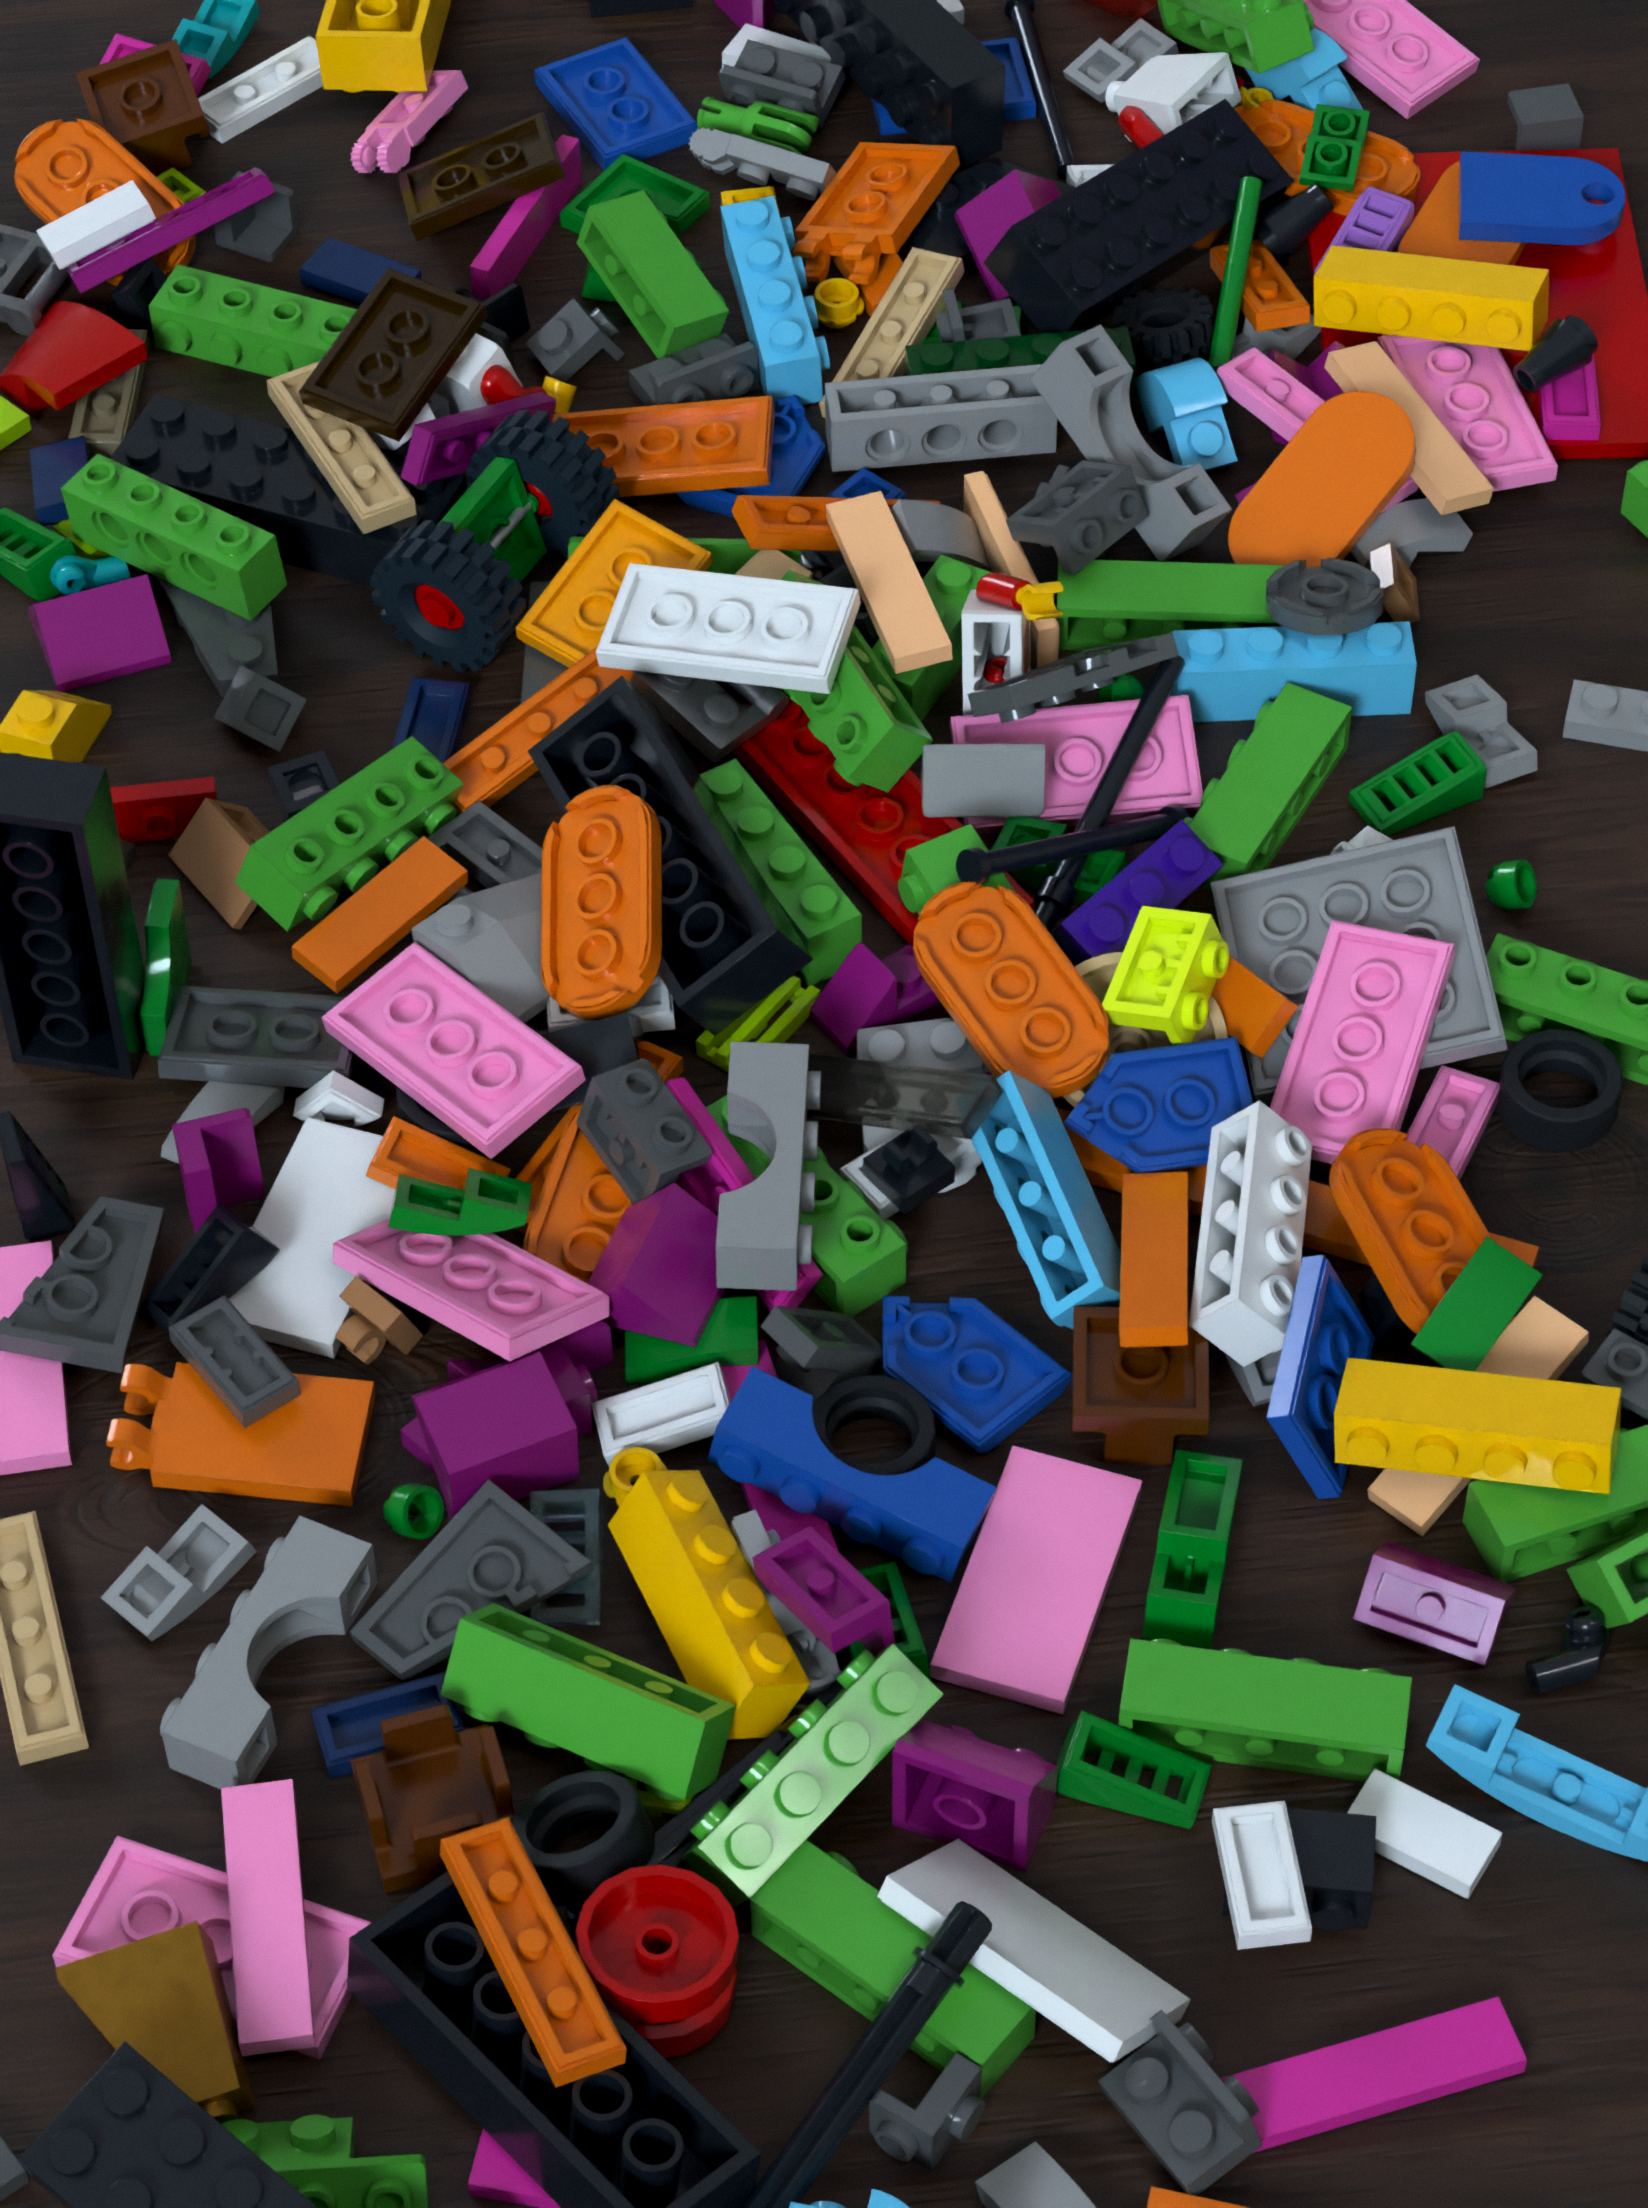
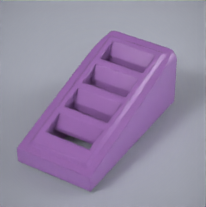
M1368 186L1353 205L1316 267L1314 275L1331 245L1398 253L1399 243L1413 222L1414 204L1410 200Z

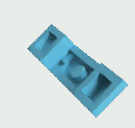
M1454 1684L1428 1738L1427 1748L1479 1789L1523 1815L1596 1847L1648 1862V1787L1646 1789L1516 1729L1515 1726L1520 1716L1519 1713Z

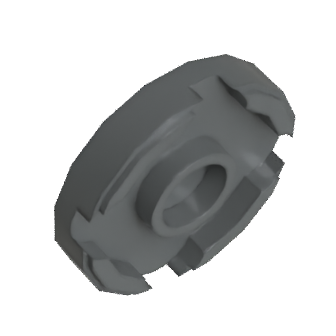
M1327 558L1321 559V567L1306 568V560L1293 561L1275 570L1267 579L1266 612L1278 624L1290 630L1306 634L1341 635L1357 632L1374 624L1383 613V588H1380V579L1374 572L1355 562Z

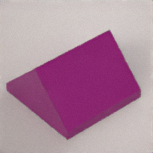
M1014 169L956 211L954 217L993 302L1010 298L1012 304L1016 303L983 262L1012 225L1061 197L1055 181Z
M148 574L27 607L30 620L56 688L60 692L172 662Z
M675 1183L626 1208L587 1283L610 1296L609 1317L600 1321L612 1327L697 1347L725 1288H717L716 1280L718 1216Z
M538 1350L411 1396L450 1520L488 1479L517 1501L580 1477L577 1426L541 1352Z

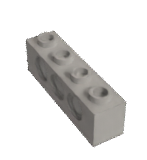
M1042 364L825 383V434L832 472L860 470L862 467L872 469L1056 452L1057 417L1030 380Z

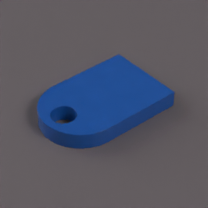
M1461 151L1459 162V239L1585 245L1608 237L1621 223L1625 204L1624 186L1612 171L1596 162L1576 157ZM1599 200L1605 202L1606 204L1598 205L1592 204L1588 201Z

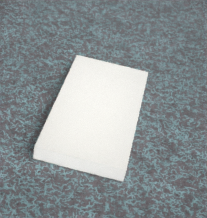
M629 563L597 647L596 657L599 667L830 694L861 604L859 591L855 588Z
M306 1118L253 1224V1227L274 1243L280 1251L263 1270L228 1299L264 1341L335 1358L342 1343L335 1335L342 1324L355 1315L339 1295L356 1276L333 1264V1243L390 1218L395 1189L366 1177L369 1165L383 1136L313 1118Z
M960 1839L887 1875L877 1896L883 1903L931 1937L934 1936L957 1903L964 1901L979 1909L989 1918L992 1923V1930L969 1963L1110 2063H1114L1156 2036L1150 2022L1152 2016L1163 2010L1175 2024L1181 2020L1191 2000Z

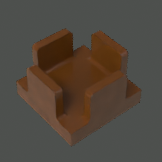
M176 39L75 73L92 122L105 129L156 177L171 168L180 170L192 164L185 144L186 137L199 133L201 139L210 135Z
M1074 1306L1071 1432L1104 1433L1105 1462L1110 1464L1168 1465L1172 1462L1173 1441L1176 1435H1208L1210 1420L1208 1340L1189 1326L1191 1309H1188V1345L1124 1348L1120 1347L1119 1307Z
M447 1704L383 1720L380 1723L384 1749L378 1753L350 1760L353 1779L385 1894L431 1882L448 1870L440 1856L441 1839L509 1817L511 1823L515 1819L510 1781L494 1727H488V1724L462 1731H455L451 1710Z

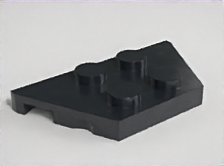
M993 157L951 176L910 234L911 249L915 247L962 258L964 271H967L977 265L954 217L959 208L1014 169L1055 181L1061 196L1076 187Z

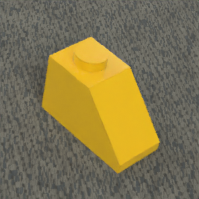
M22 690L0 724V752L18 753L24 756L66 762H82L111 716V705L60 691Z

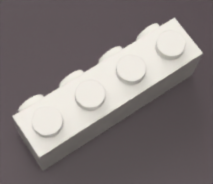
M1260 1100L1213 1126L1211 1129L1189 1319L1190 1327L1243 1367L1282 1349L1301 1265L1313 1143L1299 1128L1291 1126Z

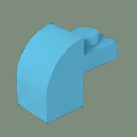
M1316 28L1311 31L1314 51L1260 74L1245 68L1254 85L1270 91L1274 100L1282 101L1290 96L1295 105L1314 112L1317 104L1363 110L1338 67V64L1348 57L1330 36Z
M1194 358L1145 372L1136 378L1135 386L1149 432L1165 431L1174 464L1187 466L1200 463L1205 472L1238 461L1221 407L1228 403L1218 376L1208 362L1202 358Z

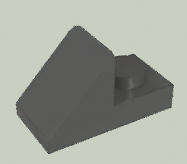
M775 1305L761 1325L779 1344L776 1351L780 1357L774 1364L778 1379L812 1395V1410L816 1401L833 1385L855 1376H867L883 1365V1347L849 1314Z

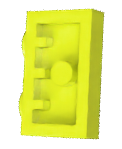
M1149 906L1141 907L1102 1003L1108 1018V1024L1165 1031L1172 1045L1192 1043L1196 1031H1200L1207 1021L1209 998L1217 978L1220 979L1224 976L1229 962L1228 945L1223 941L1211 914Z

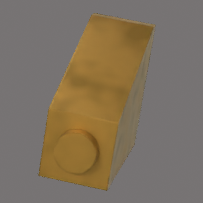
M197 1921L55 1968L60 1985L115 2050L124 2041L127 2042L220 2124L237 2119L236 2112L255 2106L243 2057H241L238 2036L214 1944Z

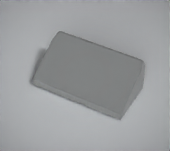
M1045 744L923 745L920 782L922 814L928 818L1041 816L1044 810Z

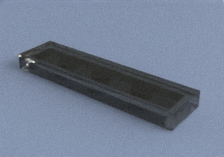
M809 1054V1071H821L820 1110H807V1118L911 1131L912 1127L919 1124L928 1134L972 1139L1004 1091L992 1075Z

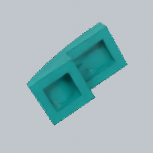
M204 0L193 21L185 18L182 19L172 40H177L181 53L207 60L212 70L207 79H211L238 51L253 28L261 11L256 0Z

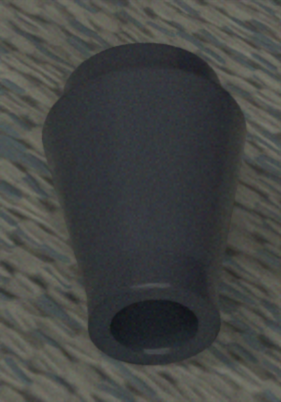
M1314 182L1306 190L1258 214L1262 219L1255 224L1254 232L1277 261L1281 260L1288 253L1293 257L1323 218L1334 209V206Z
M1569 315L1565 319H1555L1523 360L1513 367L1515 379L1524 390L1529 393H1536L1543 386L1589 365L1592 360V354L1598 349L1597 339L1591 328L1577 316Z

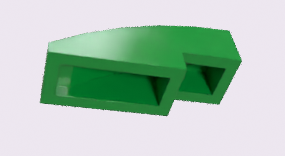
M1176 1450L1158 1532L1156 1556L1147 1593L1142 1638L1152 1640L1169 1639L1183 1645L1212 1648L1243 1460Z

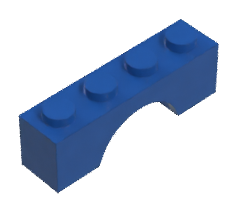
M752 1366L716 1427L707 1462L719 1467L725 1475L735 1481L751 1483L781 1498L788 1507L797 1512L811 1513L841 1528L847 1536L859 1543L873 1544L903 1559L910 1568L919 1573L935 1575L951 1583L984 1522L997 1487L937 1457H934L913 1471L898 1475H875L852 1468L835 1457L821 1441L813 1421V1396Z

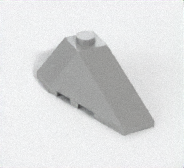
M541 873L458 897L411 928L414 942L418 943L523 1023L547 1008V1001H549L551 995L544 988L541 977Z

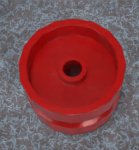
M662 1864L629 1868L603 1881L584 1902L576 1926V1950L598 1993L664 2058L683 2056L710 2042L729 2020L736 1996V1962L738 1959L739 1935L734 1909L719 1888L693 1871Z

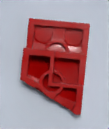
M68 301L55 302L0 374V390L30 416L49 405L58 411L147 360L145 342L112 318L93 308Z

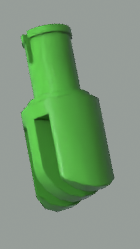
M707 96L701 104L703 107L709 108V110L699 109L697 115L698 129H702V127L707 129L709 127L712 131L716 129L729 134H736L800 155L809 151L812 143V137L809 134L815 133L819 125V118L814 115L760 100L745 108Z

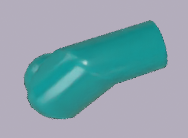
M65 555L53 564L50 571V580L53 585L65 595L131 578L127 563L114 556L91 560L76 555Z

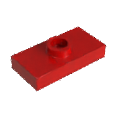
M214 776L110 788L121 844L180 838L204 799L218 800Z

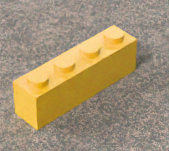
M1331 245L1314 275V326L1530 351L1537 342L1548 320L1549 269Z
M1347 1358L1334 1411L1335 1463L1609 1495L1620 1439L1621 1388Z
M643 1470L608 1523V1527L687 1684L736 1705L727 1740L768 1738L781 1726L811 1683L700 1471Z

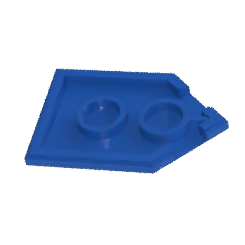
M797 395L776 400L774 407L775 419L770 485L678 492L676 494L689 506L735 519L731 510L737 495L798 496L826 451L825 444L818 431L812 429L805 417V409Z
M1237 1037L1113 1053L1092 1086L1067 1117L1064 1125L1136 1173H1157L1206 1166L1208 1163L1212 1127L1253 1104Z
M883 1295V1375L904 1381L922 1394L933 1411L934 1417L979 1453H988L1061 1396L1071 1381L1072 1374L977 1298L949 1297V1304L911 1303L910 1296Z

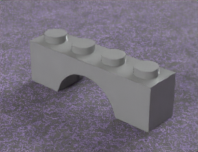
M1100 324L1061 342L1030 380L1087 461L1131 466L1147 510L1146 518L1136 525L1135 529L1157 560L1165 562L1199 545L1226 517L1232 508L1200 463L1187 466L1173 464L1160 457L1146 443L1136 426L1130 406L1129 390L1133 369Z
M731 1042L727 1088L728 1133L757 1146L771 1163L751 1183L733 1191L720 1194L716 1237L717 1288L797 1291L798 1264L811 1265L813 1225L801 1224V1212H814L816 1175L815 1172H804V1160L817 1161L818 1121H807V1110H820L821 1071H809V1044Z
M302 1516L298 1517L285 1538L278 1537L274 1541L266 1556L264 1572L252 1590L246 1589L239 1595L231 1612L230 1625L217 1644L211 1643L205 1648L196 1667L195 1679L183 1698H175L163 1715L160 1735L163 1738L170 1769L220 1790L224 1787L254 1783L278 1744L271 1706L256 1691L259 1676L267 1663L279 1651L296 1641L318 1635H346L378 1584L373 1545L371 1543Z

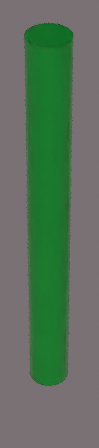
M1252 176L1243 177L1240 181L1208 360L1215 373L1219 367L1232 359L1262 189V181Z

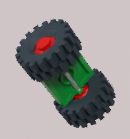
M528 409L519 410L515 416L510 414L505 417L470 458L472 461L467 466L466 475L471 476L472 479L467 483L468 489L436 526L433 520L423 521L419 526L417 524L411 526L375 567V573L370 579V586L376 588L371 594L374 605L384 607L379 616L385 625L394 624L397 630L393 635L401 643L406 639L414 645L412 652L421 659L428 654L433 657V664L444 667L449 662L454 672L464 673L468 667L472 672L481 670L485 664L488 665L515 633V628L525 616L522 613L527 608L526 599L517 596L523 589L521 581L545 553L549 560H558L562 555L568 559L569 539L574 536L585 537L614 499L617 500L620 496L619 487L611 484L617 477L613 467H603L602 465L606 455L600 447L592 450L586 444L590 437L581 429L576 435L569 431V421L558 417L553 423L550 422L548 412L537 410L531 416Z

